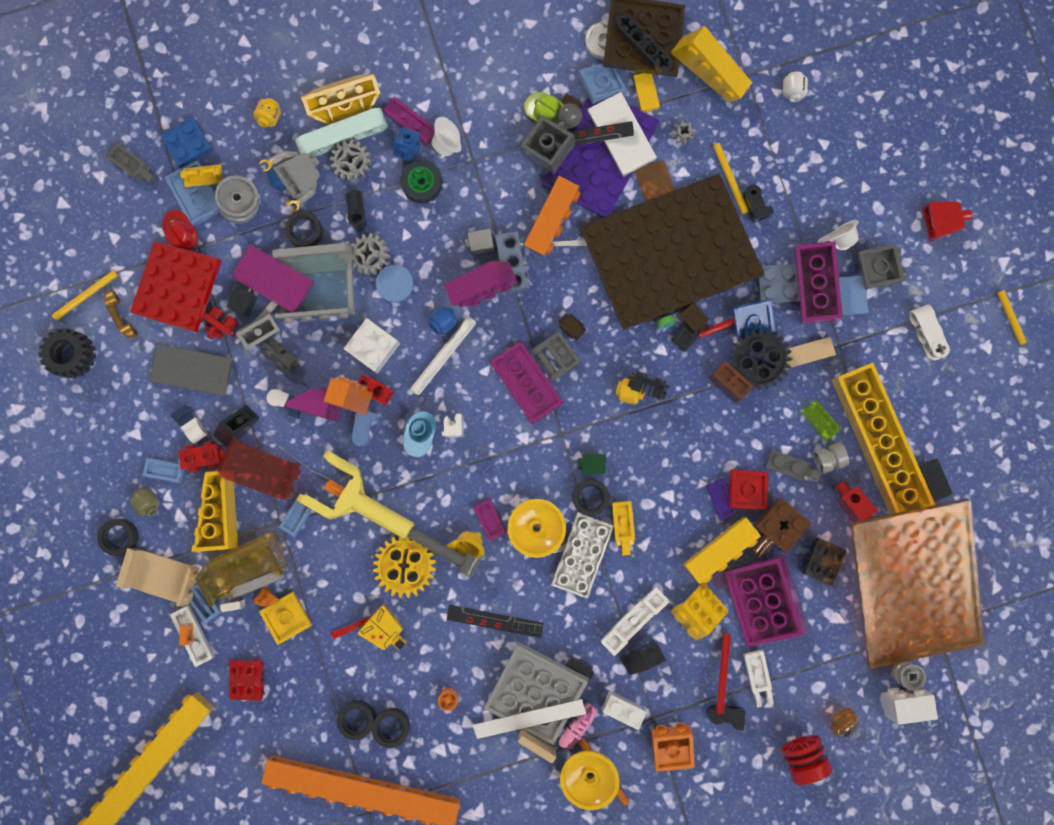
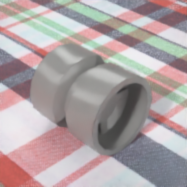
M841 442L830 445L828 449L821 448L813 451L816 467L821 474L833 471L834 467L840 469L849 466V457Z
M901 660L892 667L891 675L897 684L913 691L919 690L924 686L926 674L918 665Z

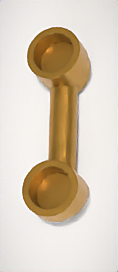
M114 290L107 292L104 299L105 306L118 331L130 339L137 337L138 333L131 323L124 325L115 307L121 303L118 295Z

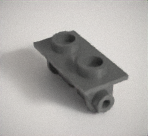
M269 338L266 343L263 341L261 351L264 357L268 360L271 359L280 372H285L289 376L291 367L295 369L299 365L297 359L288 351L282 355L281 352L285 348L276 339Z

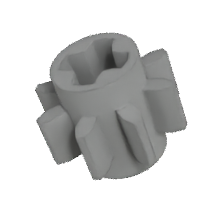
M682 120L679 126L677 124L674 125L673 129L675 131L672 132L671 137H675L676 144L679 142L685 146L687 140L693 141L692 135L696 129L691 128V122L687 124Z

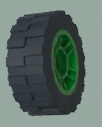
M418 159L407 164L405 169L402 170L400 184L404 194L412 202L427 204L430 201L433 202L440 195V191L443 188V180L438 167L434 163ZM424 179L425 183L420 185L418 182Z

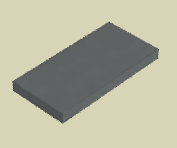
M157 344L149 382L226 396L233 359Z

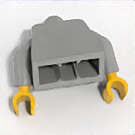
M283 151L272 156L269 161L264 159L259 162V164L262 162L268 164V168L262 172L270 170L271 166L275 165L273 167L274 171L294 199L297 198L295 201L289 200L286 203L287 207L292 203L295 204L291 212L298 211L299 204H304L315 194L316 180L320 177V173L316 169L319 161L315 156L308 157L306 153L299 155L294 151Z

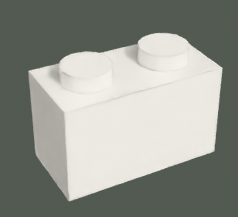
M610 690L601 707L604 714L639 730L647 713L645 707Z

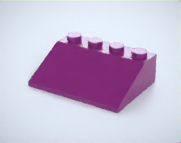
M784 554L724 572L747 647L802 636L806 633L808 627Z

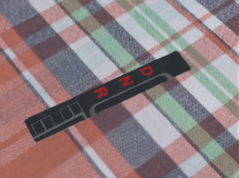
M629 121L570 131V133L574 135L576 146L634 136L633 122Z
M449 605L447 620L538 638H541L544 625L543 622Z

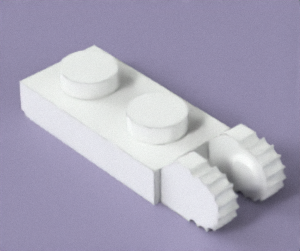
M763 650L744 653V661L756 707H762L759 692L765 691L767 703L772 705L774 702L771 692L772 686Z

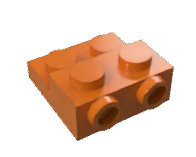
M677 723L675 727L658 725L656 729H651L656 772L695 768L693 733L690 725Z

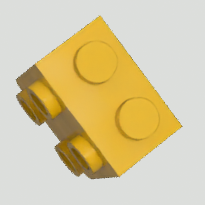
M701 584L685 602L674 606L670 612L687 630L689 636L697 641L708 636L727 615L728 610L706 584Z

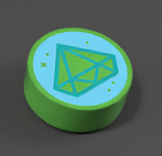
M672 315L665 316L656 321L658 330L671 327L676 323Z

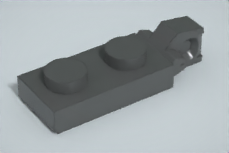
M116 142L106 155L108 160L136 180L142 182L145 179L152 185L156 182L157 178L149 173L151 170L149 165Z
M770 450L765 465L766 469L800 481H807L808 478L819 480L821 472L811 469L812 465L808 462L775 450Z

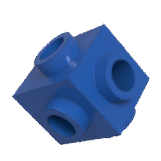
M402 127L399 135L395 136L392 142L394 156L412 161L414 155H418L421 148V133Z

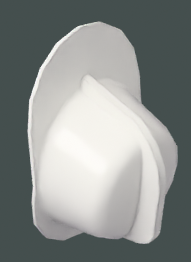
M438 117L434 123L435 134L432 138V146L438 152L439 158L442 159L445 156H451L454 152H460L461 143L456 125L447 118Z
M852 220L841 225L833 232L817 240V243L835 241L836 249H849L859 240L856 228L859 221Z

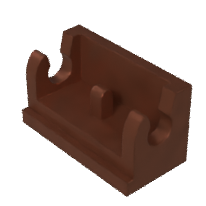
M726 361L720 364L708 377L735 403L741 401L754 387Z

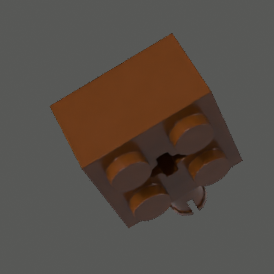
M776 498L768 507V510L753 524V527L762 535L763 539L752 551L761 559L771 546H775L780 552L787 553L812 523L783 498ZM779 522H784V523H783V525H784V528H783V529L780 528L781 525L779 524Z

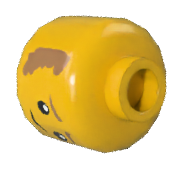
M270 98L261 99L253 112L257 124L263 128L274 127L281 115L279 104Z

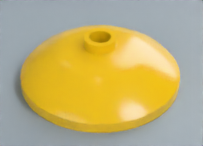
M531 499L521 503L514 509L508 521V536L512 545L520 553L529 557L539 558L552 554L560 547L566 533V523L561 511L551 502L542 499ZM535 524L540 525L539 531L533 530Z
M596 751L578 752L568 758L562 767L560 774L561 789L565 797L573 805L581 809L597 810L607 806L614 800L619 789L618 770L614 763L602 753ZM588 773H593L594 776H593V777H589L587 774H588Z

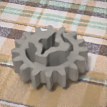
M344 140L343 146L337 144L338 150H332L331 152L334 157H330V161L333 162L331 168L335 170V175H340L341 180L347 177L349 182L352 181V178L359 181L358 176L360 175L365 178L364 171L370 172L367 165H372L369 159L371 155L367 152V147H361L362 145L359 141L355 145L353 140H350V144H347Z
M372 233L368 237L362 234L361 240L356 237L357 243H351L353 247V268H358V272L361 274L364 272L368 276L370 271L374 275L377 274V269L383 271L382 265H388L385 260L390 258V255L386 254V252L390 251V248L385 246L387 242L381 240V237L378 235L375 237ZM375 244L379 246L380 251L376 250L377 246Z

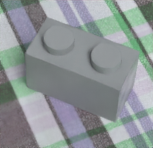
M268 312L236 331V335L245 349L248 350L280 331V328L271 313Z

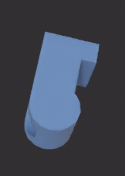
M356 412L352 432V441L355 445L366 446L371 440L369 434L371 421L377 422L378 414L367 412L364 415Z

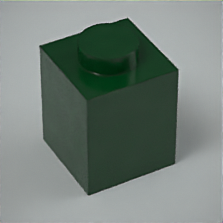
M581 454V458H578V470H581V474H605L606 454Z

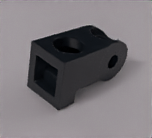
M755 184L749 185L743 193V199L753 224L770 218L774 213L772 206L766 207L761 197L762 190Z
M717 704L710 705L707 708L706 715L713 724L730 723L733 724L736 730L744 731L746 710L743 707L725 705L724 714L716 713Z

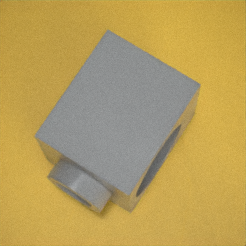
M490 229L468 232L469 238L465 239L467 250H471L472 255L494 252Z

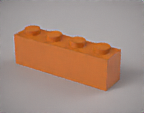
M558 176L524 244L525 247L543 256H546L547 253L551 254L555 246L552 242L556 236H560L564 228L561 226L564 219L568 220L572 213V209H570L572 203H576L581 195L578 185Z
M339 376L338 380L330 379L324 402L366 415L373 393L367 391L368 387Z

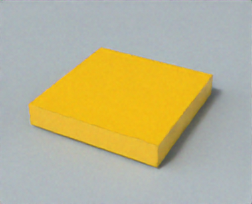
M294 591L279 599L273 605L259 611L277 645L313 625Z

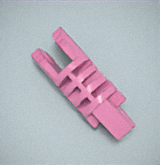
M588 702L584 705L586 714L575 716L572 719V722L569 723V726L559 740L561 747L571 749L576 745L591 725L598 711L596 707Z

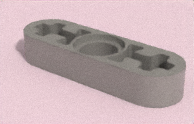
M282 569L229 589L231 598H236L281 580L285 576Z

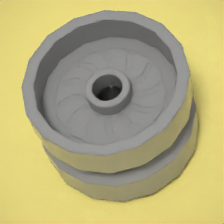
M238 175L229 176L223 179L216 187L215 200L221 216L227 221L241 224L252 220L256 216L260 206L258 192L253 182Z

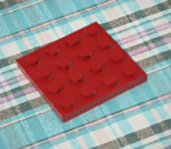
M154 241L130 313L198 333L222 260Z

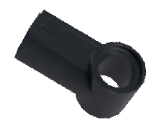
M351 190L345 193L348 210L347 219L354 230L362 231L367 226L362 191ZM357 217L362 218L358 223L353 222Z

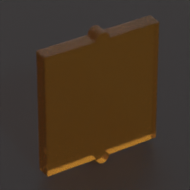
M664 160L654 164L648 163L647 166L634 171L645 201L675 190Z

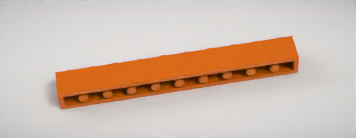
M273 755L267 759L261 783L267 785L266 787L270 789H286V792L291 794L299 792L309 798H324L326 802H342L347 807L360 806L365 811L377 810L386 816L394 814L401 816L404 820H420V823L425 825H431V823L455 825L461 799Z

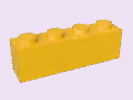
M742 517L683 563V566L698 584H706L713 578L712 574L717 570L718 572L723 571L731 559L736 560L742 556V551L747 547L751 548L758 543L757 539L761 536L746 517Z

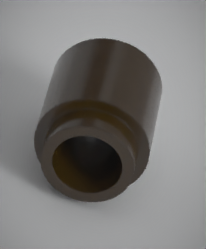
M572 313L569 315L565 314L558 321L560 323L559 328L576 341L587 330L584 328L585 325Z

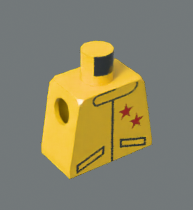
M386 603L380 606L357 633L382 650H385L390 644L396 649L401 650L407 642L399 635L404 626Z

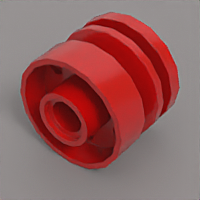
M819 735L802 736L787 742L781 747V752L785 756V762L791 764L788 770L794 784L807 785L825 779L833 772L828 756L823 755L825 747L822 745V739Z

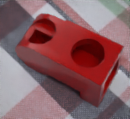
M362 374L357 382L368 387L367 391L373 393L372 398L385 406L388 405L395 393L392 389L365 374Z

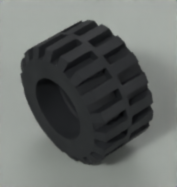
M63 328V330L55 329V333L49 332V337L43 338L44 344L39 346V349H42V352L39 353V357L42 358L40 362L42 365H45L44 369L51 372V374L73 379L77 378V376H84L83 372L88 373L90 371L89 366L94 365L92 360L93 358L96 359V354H93V351H96L95 346L91 345L93 343L92 340L88 339V336ZM72 344L74 356L70 362L64 364L61 359L62 350L66 345Z

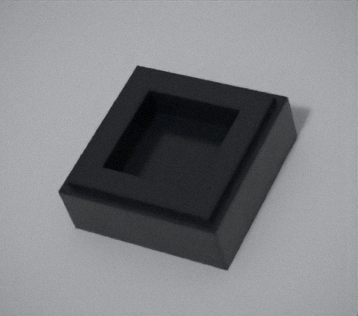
M684 325L670 340L685 352L698 338Z

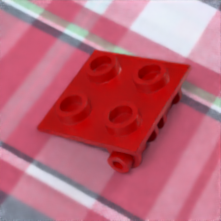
M254 659V661L229 660L230 699L262 701L263 695H265L263 684L265 680H261V678L265 677L264 674H261L264 672L262 659Z

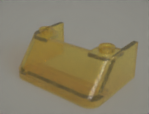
M277 532L267 533L238 548L214 557L204 564L195 580L209 607L213 606L218 598L225 599L230 596L235 586L266 572L274 573L275 575L284 574L287 561Z

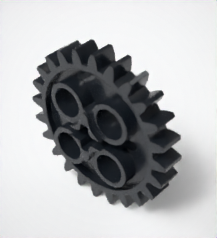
M759 327L758 333L752 328L750 335L744 332L745 338L738 336L739 344L732 343L736 349L729 350L734 356L728 357L729 361L734 362L730 365L753 386L757 385L759 390H761L762 385L769 389V383L776 386L775 380L777 379L782 382L781 375H788L785 368H791L787 361L792 360L791 357L787 356L792 351L785 349L789 344L787 342L782 343L784 337L780 336L777 338L778 333L776 331L770 335L769 328L763 333L761 327ZM756 341L762 343L759 350L752 349V345ZM745 350L751 351L758 357L762 356L765 361L774 364L775 367L772 368L762 361L758 362L754 356L745 353ZM777 351L778 357L774 360L769 359L770 352ZM745 358H750L752 360L751 364L747 367L742 366V361ZM761 368H768L766 375H758Z

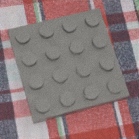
M518 642L484 709L504 718L579 700L589 678ZM568 718L522 729L554 745Z

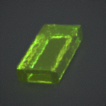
M814 400L800 412L825 441H828L842 429L817 400Z

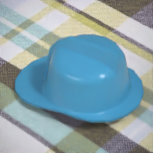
M420 411L413 414L407 420L403 436V446L409 455L420 457L429 451L436 430V421L432 414Z

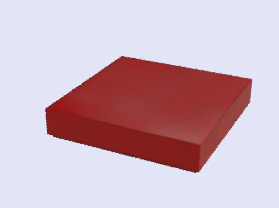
M731 469L729 473L728 508L767 511L769 472Z

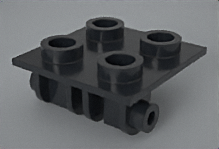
M639 371L629 376L630 380L627 387H630V390L640 393L644 384L641 394H644L648 385L650 387L647 396L650 395L652 387H654L651 397L658 400L665 399L667 392L664 391L670 387L666 385V381L655 378V380L649 379L647 374Z
M816 538L815 541L813 540L810 549L813 552H808L811 554V557H806L809 561H806L802 567V574L833 586L847 551L821 538Z

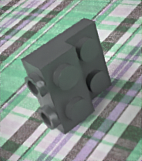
M896 244L857 252L865 290L896 285L905 281V269L901 266L900 262L901 252L897 249Z

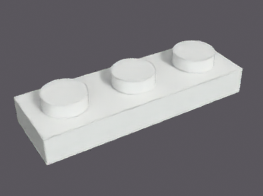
M190 605L170 614L178 633L180 632V625L193 623V642L185 647L195 667L215 657Z

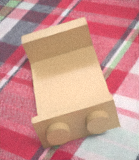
M127 548L116 587L122 589L133 588L176 602L178 607L188 606V603L193 598V587L199 579V568L138 548Z

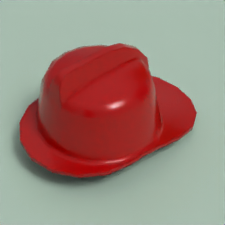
M179 210L167 212L162 221V230L167 242L174 247L189 251L193 250L198 242V234L188 217Z

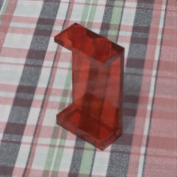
M233 438L229 443L216 476L284 501L292 496L294 491L292 485L294 480L299 478L301 469H299L300 463L289 462L242 444L240 440Z

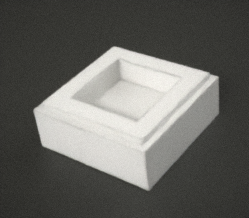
M245 599L223 603L220 605L221 611L227 612L242 609L246 606Z

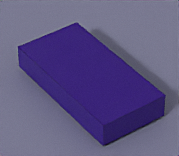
M724 478L705 485L719 521L738 515L737 509L728 508L729 489Z

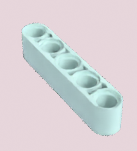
M373 108L301 135L295 139V143L300 154L306 153L308 157L318 156L336 149L337 144L343 146L344 140L347 144H350V140L355 142L387 129L388 125L381 108Z

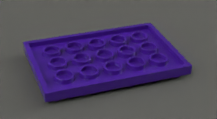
M588 97L581 109L582 120L580 124L571 128L570 131L594 128L595 125L587 110L598 103L592 104ZM629 105L649 142L660 120ZM604 141L574 146L554 175L549 171L547 172L541 186L551 191L558 176H561L580 187L579 192H581V195L575 204L604 218L612 213L633 172L622 176Z

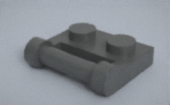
M560 331L531 350L533 355L538 357L550 374L549 378L552 382L581 363ZM547 347L561 367L560 370H555L542 351Z

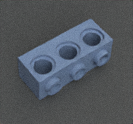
M518 231L495 235L499 261L508 262L510 259H516L519 262L517 266L512 267L515 277L521 279V283L511 286L512 290L505 292V294L527 291L530 279L529 274L524 272L527 261L526 255L521 253V248H524L523 237H519ZM512 240L515 242V246L508 248L505 246V243Z

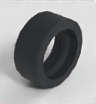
M299 211L289 216L285 224V233L290 242L296 247L316 246L322 239L323 228L314 214L308 211ZM303 219L311 221L315 226L313 237L306 241L298 240L293 233L295 224Z
M585 480L575 487L572 501L580 513L587 516H596L607 508L609 493L601 482ZM593 486L601 492L602 501L597 508L587 509L580 503L579 495L584 488Z
M112 519L105 522L100 527L97 535L98 545L102 551L113 556L124 555L127 548H135L139 538L136 526L127 519ZM114 526L124 527L129 536L127 544L119 549L112 547L108 541V532Z
M352 700L345 704L338 713L337 727L345 738L361 740L371 732L375 720V712L367 702ZM358 708L366 713L368 722L363 730L355 732L346 726L345 716L349 710Z
M387 708L381 711L376 716L372 726L373 738L379 745L385 748L400 746L405 742L410 732L409 718L404 711L398 708ZM394 716L402 722L403 729L399 737L387 739L381 734L380 723L386 717Z

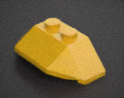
M374 74L357 75L321 86L305 94L301 99L309 117L330 125L372 109L380 94V90Z

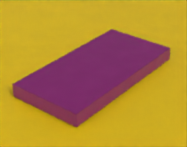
M249 245L231 276L233 279L292 313L298 311L314 284V281L252 245Z
M519 341L490 361V364L532 425L564 404L522 341Z

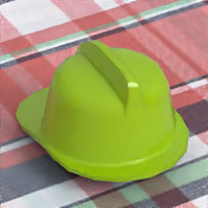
M536 92L526 99L524 110L527 116L537 122L544 116L557 124L559 122L558 112L564 104L554 96L544 92Z

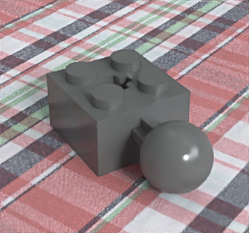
M567 103L560 108L558 112L559 122L557 124L542 116L520 146L524 157L553 175L575 146L574 135L568 132L567 129L574 128L580 124L582 112L573 103Z

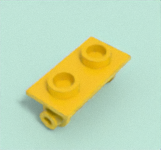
M221 164L183 168V171L180 172L181 178L184 179L185 187L219 184L223 180Z

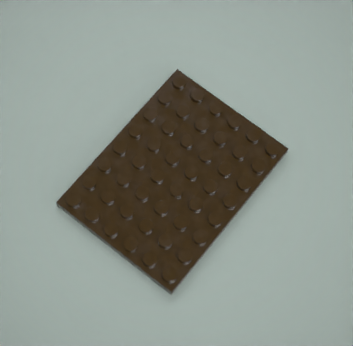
M720 173L580 226V231L622 331L759 279L765 275Z

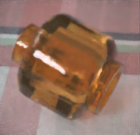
M840 707L829 717V724L831 726L829 729L835 736L847 738L858 728L859 718L852 709Z

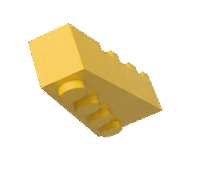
M705 26L683 36L670 52L729 103L741 99L752 84V81Z
M233 471L205 472L201 493L202 503L201 508L198 510V526L195 528L194 535L196 537L191 552L238 548Z

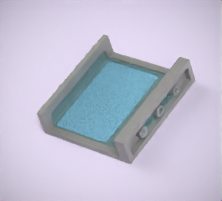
M346 243L272 250L273 258L314 281L298 311L292 313L281 306V314H275L276 319L282 320V323H294V320L299 319L301 322H310L312 318L330 320V317L337 316L338 319H346L348 315H355L351 246Z

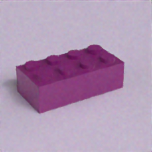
M835 241L795 246L794 256L801 325L841 321L843 313Z

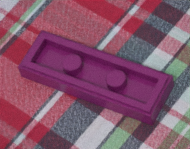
M394 96L382 110L383 113L401 127L421 133L420 141L428 146L435 134L434 126Z

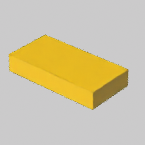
M647 73L633 75L640 110L642 112H649L660 109L653 75Z

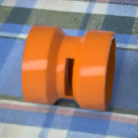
M453 688L442 690L438 698L440 708L445 711L453 710L459 700L458 692Z

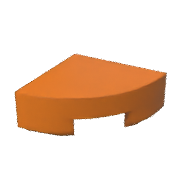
M264 586L252 602L262 607H268L279 599L268 587Z

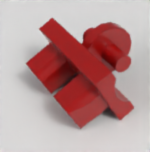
M213 306L208 313L204 312L203 318L213 325L211 327L207 324L204 328L208 331L207 338L210 340L215 337L221 339L223 334L219 332L220 330L234 338L236 335L234 330L239 322L228 315L224 323H221L219 319L224 312L216 306Z

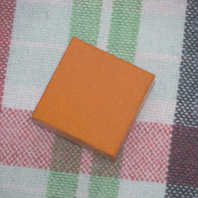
M193 623L180 625L179 646L191 644L193 642Z

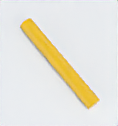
M1005 290L998 292L997 295L1019 345L1027 343Z

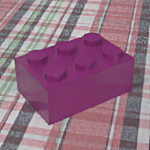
M490 261L444 285L452 306H460V308L469 306L473 308L480 305V301L484 299L487 301L495 298L499 292L505 293L512 290L511 286L518 283L510 262Z

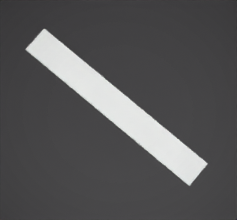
M581 699L474 724L473 728L477 739L583 715L586 714Z

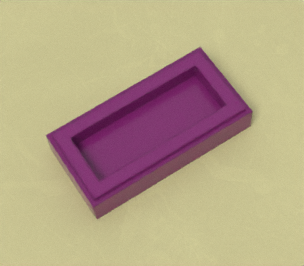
M490 498L473 506L489 541L507 533Z

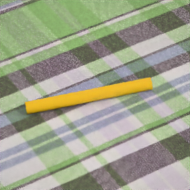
M717 143L713 146L741 214H746L749 210L720 143Z
M112 270L53 313L52 317L56 321L118 277V273Z

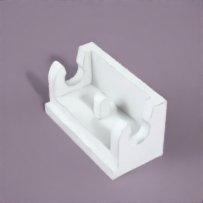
M456 414V423L454 421L451 422L448 416L445 417L443 437H464V416L462 414Z

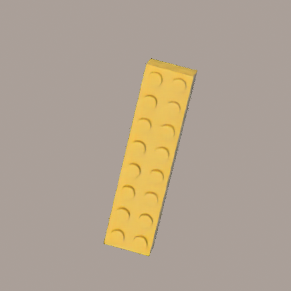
M874 363L831 379L892 521H903L936 507Z

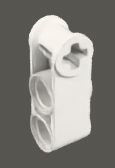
M927 304L910 311V321L916 330L917 337L924 348L926 356L934 361L946 357L949 354L950 348L931 305Z

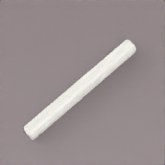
M468 316L412 385L411 391L416 395L421 394L476 325L475 320Z

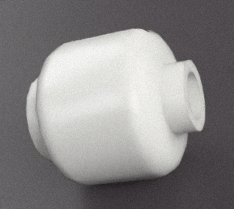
M791 72L784 78L783 96L789 99V101L798 102L807 95L808 78L803 73Z

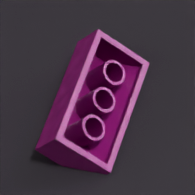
M319 387L318 390L310 389L286 402L285 405L286 407L338 423L343 410L341 407L324 402L327 389Z

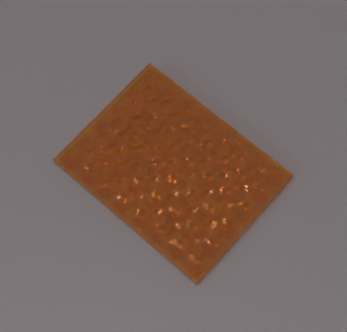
M965 498L850 523L867 664L870 669L984 645L971 500Z

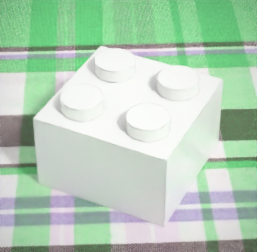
M366 318L344 347V350L378 374L400 343Z
M890 688L887 689V692L881 693L885 717L898 725L938 719L934 695L927 692L926 689L920 688L913 691Z

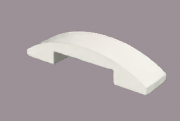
M655 587L630 609L600 642L615 656L628 643L627 641L670 601Z

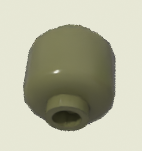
M139 488L132 493L130 505L139 516L150 517L158 511L160 500L152 489Z

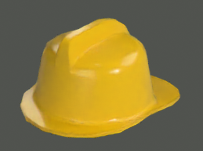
M463 532L455 541L446 545L464 556L468 553L477 559L481 558L485 553L480 532Z

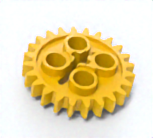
M392 537L391 544L385 541L386 548L379 547L382 553L375 554L379 561L373 562L374 565L378 566L373 572L379 573L375 580H382L379 587L381 588L386 585L384 592L387 593L392 590L391 596L394 597L398 593L400 599H402L404 593H406L407 598H410L411 592L418 596V589L424 592L423 585L430 586L427 580L434 579V576L430 574V572L436 571V568L431 567L436 561L430 560L434 553H427L429 551L428 548H423L421 544L414 540L411 541L409 537L406 540L399 537V541ZM405 550H408L406 563L409 568L405 569V581L401 584L403 570L400 565H404ZM394 552H401L399 560H392L391 556ZM418 553L421 555L420 560L416 563L411 562V556ZM394 570L398 571V578L390 580L389 573ZM417 573L418 579L415 582H409V574Z

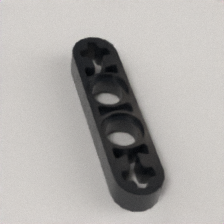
M627 14L620 15L615 25L617 32L657 73L667 74L673 64L671 57L631 16ZM621 23H628V25L621 26ZM634 34L641 35L642 40L637 42L632 38V36ZM651 47L655 50V54L649 55L645 49ZM664 62L667 63L666 66H665V65L662 66V67L660 66V63H662V64H663Z

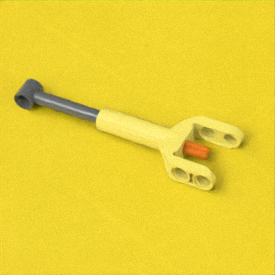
M326 450L323 458L331 465L354 478L349 480L346 487L331 479L325 484L324 489L339 497L334 505V510L308 495L299 494L296 499L298 502L330 520L357 512L404 540L409 537L459 566L457 568L459 572L473 578L482 562L481 560L468 553L465 556L414 528V522L365 495L360 469Z

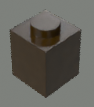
M692 303L677 318L693 334L696 331L701 333L707 327L705 323L709 320L695 303Z

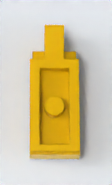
M613 502L612 512L616 545L621 546L623 556L631 555L630 545H634L635 540L632 502Z

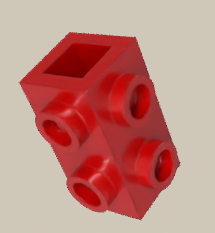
M215 441L205 442L202 447L187 445L184 446L185 450L178 451L181 470H188V473L199 472L202 467H207V470L217 469L220 464H225L226 451L222 448V445L215 444Z

